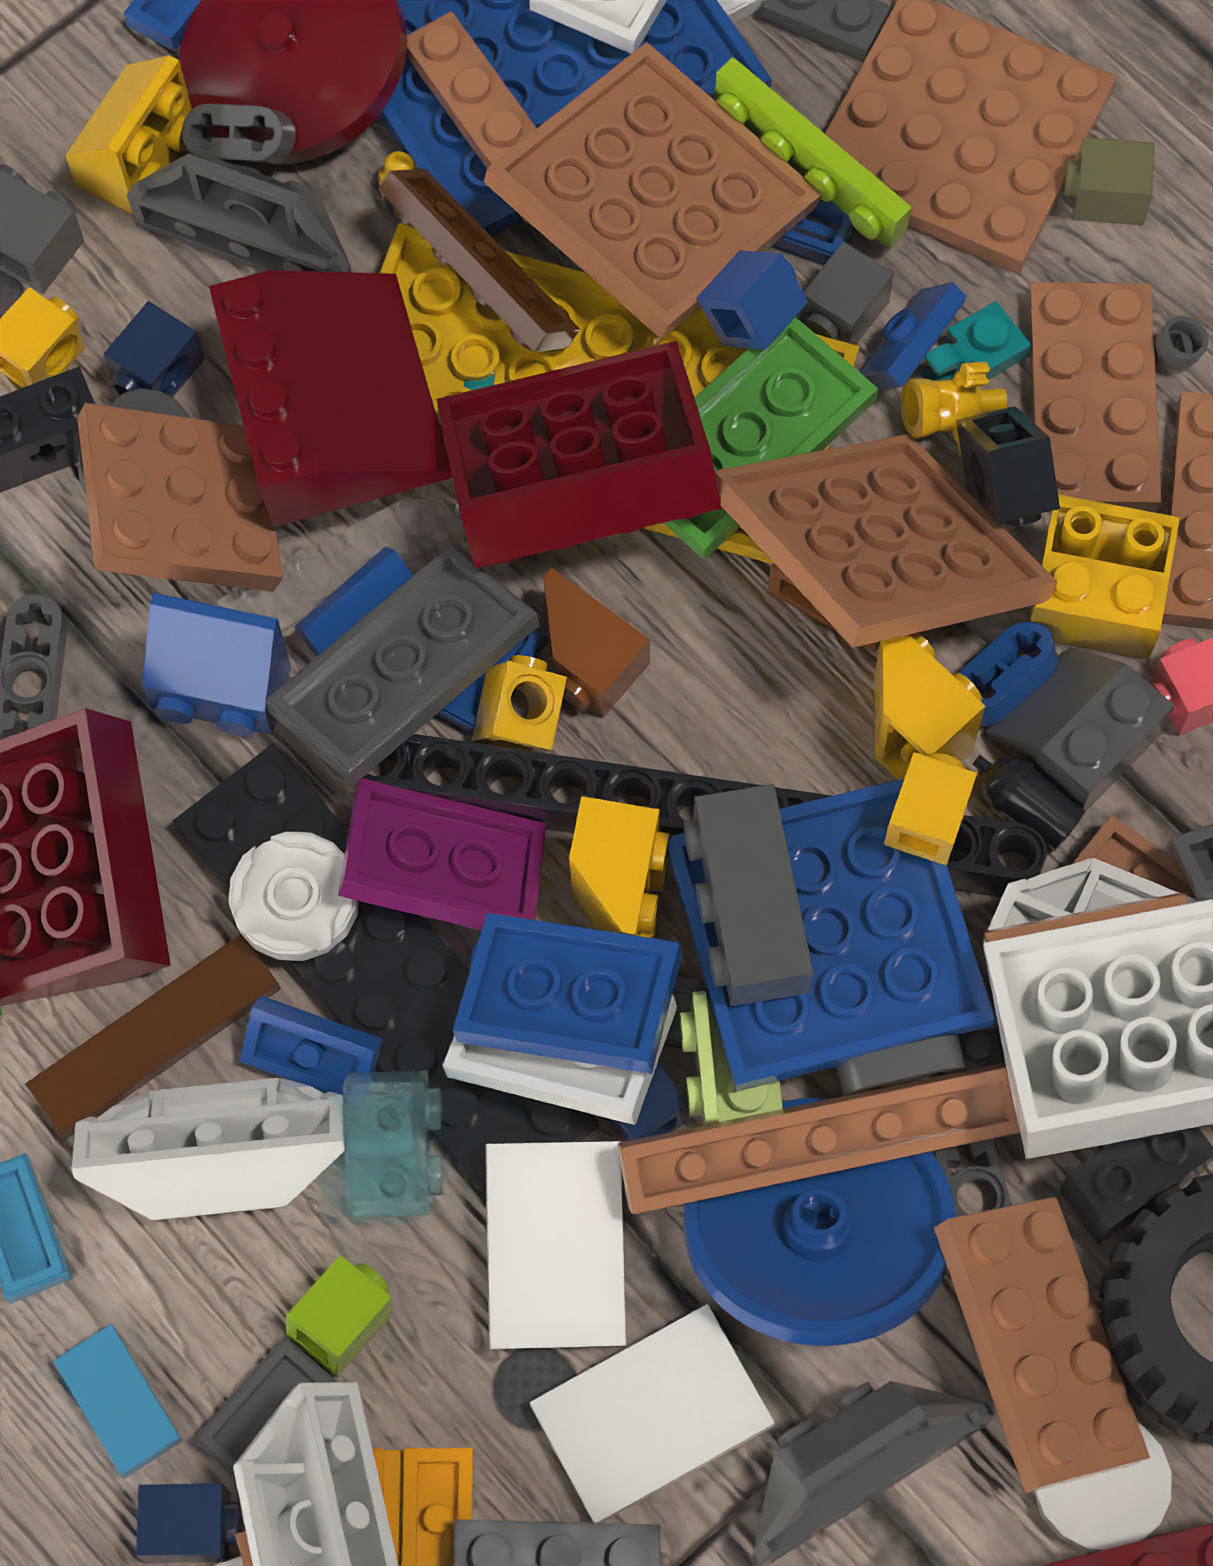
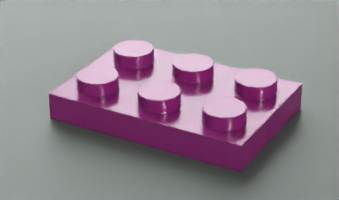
M362 778L355 791L338 896L479 930L483 928L487 913L535 920L547 824Z

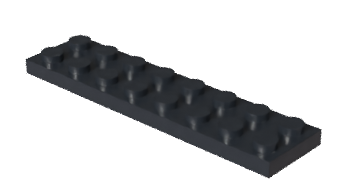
M273 743L172 820L178 833L228 892H230L231 877L242 856L254 846L258 848L262 843L270 841L272 836L283 832L313 833L333 842L344 855L348 837V830ZM359 901L358 915L348 935L328 953L305 961L286 960L340 1024L383 1039L376 1067L485 1196L486 1144L581 1142L599 1127L598 1119L590 1113L447 1077L443 1063L454 1037L453 1027L470 971L422 916Z

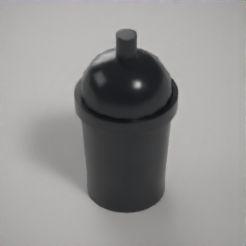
M979 755L972 764L985 774L981 781V792L985 801L991 806L990 811L997 816L1001 814L1012 822L1033 827L1041 834L1046 845L1054 851L1062 845L1086 813L1085 809L1075 803L1035 768L1036 764L1029 759L1024 761L1018 757L1006 756L999 758L992 764Z

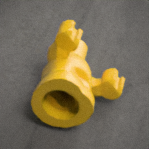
M987 362L963 363L952 379L935 381L924 378L908 379L901 392L902 420L906 431L913 438L927 437L935 432L950 431L958 443V450L961 455L956 420L1007 408L1006 391L1004 388H980V386H987L989 384L986 372H989L990 367Z

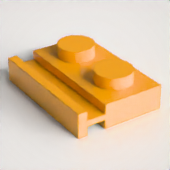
M373 1448L398 1566H450L451 1522L455 1519L473 1520V1448H404V1450Z

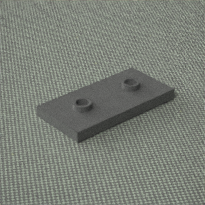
M451 544L269 696L265 703L272 716L353 786L539 627L538 615L481 567L475 569L473 561Z

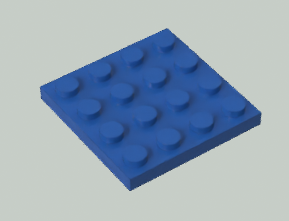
M904 778L779 809L814 973L810 993L730 1006L727 987L714 986L710 969L708 947L718 946L714 922L703 924L698 908L696 884L706 882L701 859L690 861L684 833L669 836L667 856L735 1092L839 1066L853 1058L891 1047L939 1036L960 1035L993 1026L995 1016L947 866L884 845L889 822Z

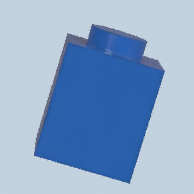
M739 251L696 298L723 346L766 350L809 302L796 279L794 268L782 253Z

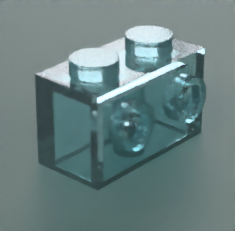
M428 1071L348 1073L343 1082L347 1218L429 1215L432 1196L444 1194L443 1155H431L430 1129H441L442 1127L441 1090L429 1089Z

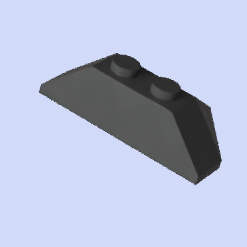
M186 154L136 182L127 193L137 226L262 272L267 270L352 272L348 258L321 196L315 194L313 190L296 181L284 183L264 176L247 163L240 161L229 163L212 156Z
M868 1381L840 1398L835 1403L840 1413L817 1427L814 1420L809 1418L787 1431L777 1440L782 1450L774 1454L751 1559L755 1566L771 1565L986 1427L994 1416L988 1404L894 1381H889L877 1390H874Z

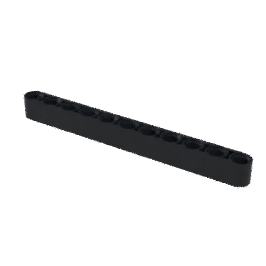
M419 734L410 736L386 757L396 763L395 768L390 773L383 776H374L367 773L363 777V779L546 823L547 830L573 834L580 801L574 804H563L552 797L558 789L564 786L580 788L585 793L584 797L618 802L621 798L628 795L642 797L648 802V808L659 809V832L669 833L670 836L684 833L683 823L685 820L679 815V812L686 806L694 805L695 797L763 786ZM449 767L459 773L458 777L447 785H436L427 780L429 775L439 768ZM501 777H513L522 783L516 792L509 795H501L490 789L491 784ZM775 787L779 809L832 796ZM963 815L954 843L964 850L966 857L959 861H948L947 868L955 891L1002 897L1008 883L1021 879L1027 880L1041 874L1047 857L1046 843L1041 834L1033 827L1021 823ZM1009 851L1020 853L1027 858L1030 868L1023 871L1007 869L1001 863L998 856Z

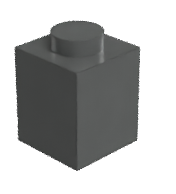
M843 242L804 291L809 302L800 311V321L817 335L856 345L890 302L894 273Z

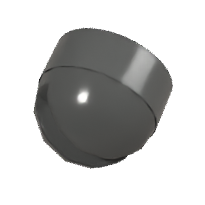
M1176 316L1169 319L1157 334L1155 341L1156 356L1159 362L1169 369H1186L1197 363L1208 347V335L1203 326L1196 320L1186 316ZM1171 336H1175L1174 346L1172 344Z

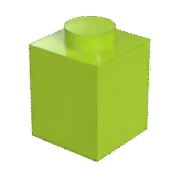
M340 1255L286 1314V1336L338 1378L390 1319L392 1296L387 1293L390 1288L382 1276L370 1266L359 1263L355 1267Z

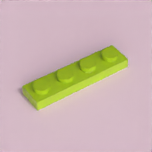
M734 57L717 71L714 100L822 193L821 200L825 202L832 201L847 213L852 225L860 234L871 240L876 238L889 250L906 234L912 207Z

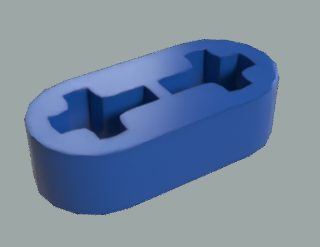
M1037 622L1014 624L959 672L967 677L980 692L986 694L991 690L993 691L994 695L991 698L986 699L982 697L981 702L985 705L980 727L997 724L1006 718L1047 681L1056 670L1058 655L1052 634L1045 626ZM1024 649L1026 652L1032 653L1038 649L1039 655L1034 658L1022 655L1018 658L1017 652Z

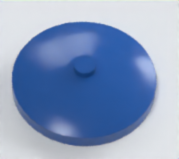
M802 1098L782 1101V1107L784 1109L828 1099ZM930 1151L684 1203V1237L689 1259L700 1282L711 1297L738 1321L767 1336L786 1342L813 1346L845 1345L871 1339L894 1329L917 1313L932 1297L947 1270V1264L934 1227L947 1219L955 1218V1206L946 1175Z

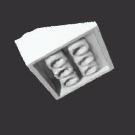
M1213 899L984 943V953L1010 1089L1026 1159L1213 1124Z

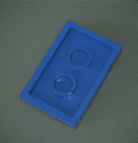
M487 913L453 1027L455 1038L459 1043L652 1074L683 955L680 942Z

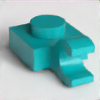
M994 301L947 328L944 340L946 344L936 347L925 356L924 359L929 367L922 370L920 375L924 379L932 381L952 379L963 363L987 362L990 370L986 372V378L991 379L1027 358L1032 345L1000 304Z

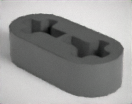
M198 105L189 112L182 128L183 141L192 154L212 156L226 162L279 163L289 156L296 140L295 127L291 119L283 112L262 106ZM214 125L229 128V138L215 137L211 141L205 139V129L212 128ZM267 127L274 129L273 140L261 143L248 139L249 130H265Z
M956 1035L939 1036L891 1047L853 1058L836 1066L843 1096L967 1070L960 1041Z

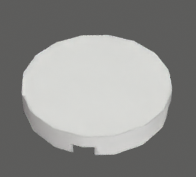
M283 832L270 837V841L262 843L258 848L254 846L242 856L230 881L229 905L238 931L255 950L277 960L305 961L328 953L348 935L359 909V901L338 896L344 853L333 842L306 832Z
M1138 1424L1150 1456L1149 1459L1133 1466L1034 1491L1042 1519L1060 1539L1083 1551L1098 1552L1143 1541L1161 1524L1171 1501L1172 1472L1162 1446L1144 1426Z

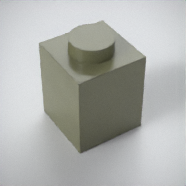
M1083 137L1078 159L1067 160L1063 196L1074 197L1072 220L1144 226L1153 192L1155 143Z

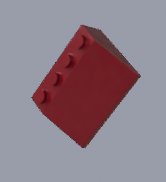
M267 270L209 286L259 489L273 527L452 478L448 454L396 273Z
M677 341L436 399L458 508L475 569L492 564L509 563L517 558L554 549H566L579 543L616 534H628L640 528L678 519H690L702 513L722 509L710 446Z
M84 708L1 739L0 1005L4 1006L116 984L171 966L131 721Z

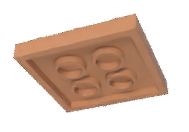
M91 403L84 404L77 419L95 570L275 592L283 579L276 527L272 525L259 489L244 426Z

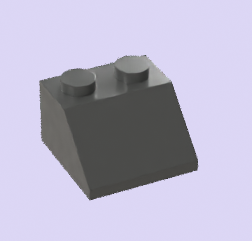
M1069 647L1058 658L1057 668L1051 677L1006 718L992 725L986 731L985 736L1008 756L1018 757L1024 761L1028 759L1036 764L1035 768L1087 811L1164 732L1175 705L1126 663Z

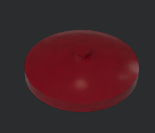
M201 0L186 25L179 55L191 109L203 104L262 106L286 114L295 127L296 140L294 148L287 158L273 164L300 163L329 154L362 133L379 116L392 97L401 78L406 59V21L399 0ZM214 125L212 128L205 129L212 138H229V128ZM267 127L265 130H249L248 139L261 143L273 140L274 129Z

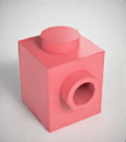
M1194 638L1180 641L1162 653V658H1160L1151 681V685L1175 705L1169 718L1178 736L1213 722V638L1197 643Z

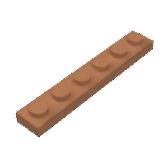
M1000 1063L617 1143L628 1208L632 1214L1020 1133L1012 1099L1006 1063Z

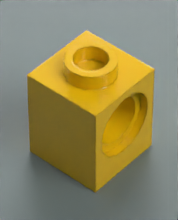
M29 287L0 318V372L22 388L63 373L86 348L77 325L80 319L76 312L60 298L52 296L47 300Z
M512 655L510 661L500 663L488 669L485 674L471 742L541 753L552 751L567 677L546 671L548 664L543 660L522 655ZM514 688L522 691L528 699L529 712L526 718L520 717L512 707L511 696Z
M913 752L889 822L884 845L947 866L977 772L965 769V765L961 761L946 754L930 753L925 756Z

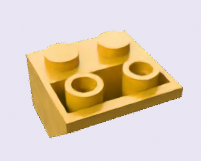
M168 55L125 66L65 155L75 187L132 214L127 197L131 186L169 165L177 152L183 153L187 149L183 141L182 128L185 118L192 109L178 59Z
M1058 494L1060 509L1051 511L1040 565L1058 582L1049 600L1031 606L1029 622H1037L1045 626L1052 634L1054 642L1149 660L1161 631L1180 517Z
M919 633L880 641L874 675L875 759L897 780L905 778L913 752L925 756L930 753H942L952 756L961 762L966 759L974 750L985 705L981 702L982 696L976 686L960 673L952 675L935 659L936 655L932 646Z
M581 796L569 856L572 899L594 929L655 939L658 925V915H656L658 895L651 893L652 891L664 892L669 867L667 845L670 836L669 833L659 832V809Z

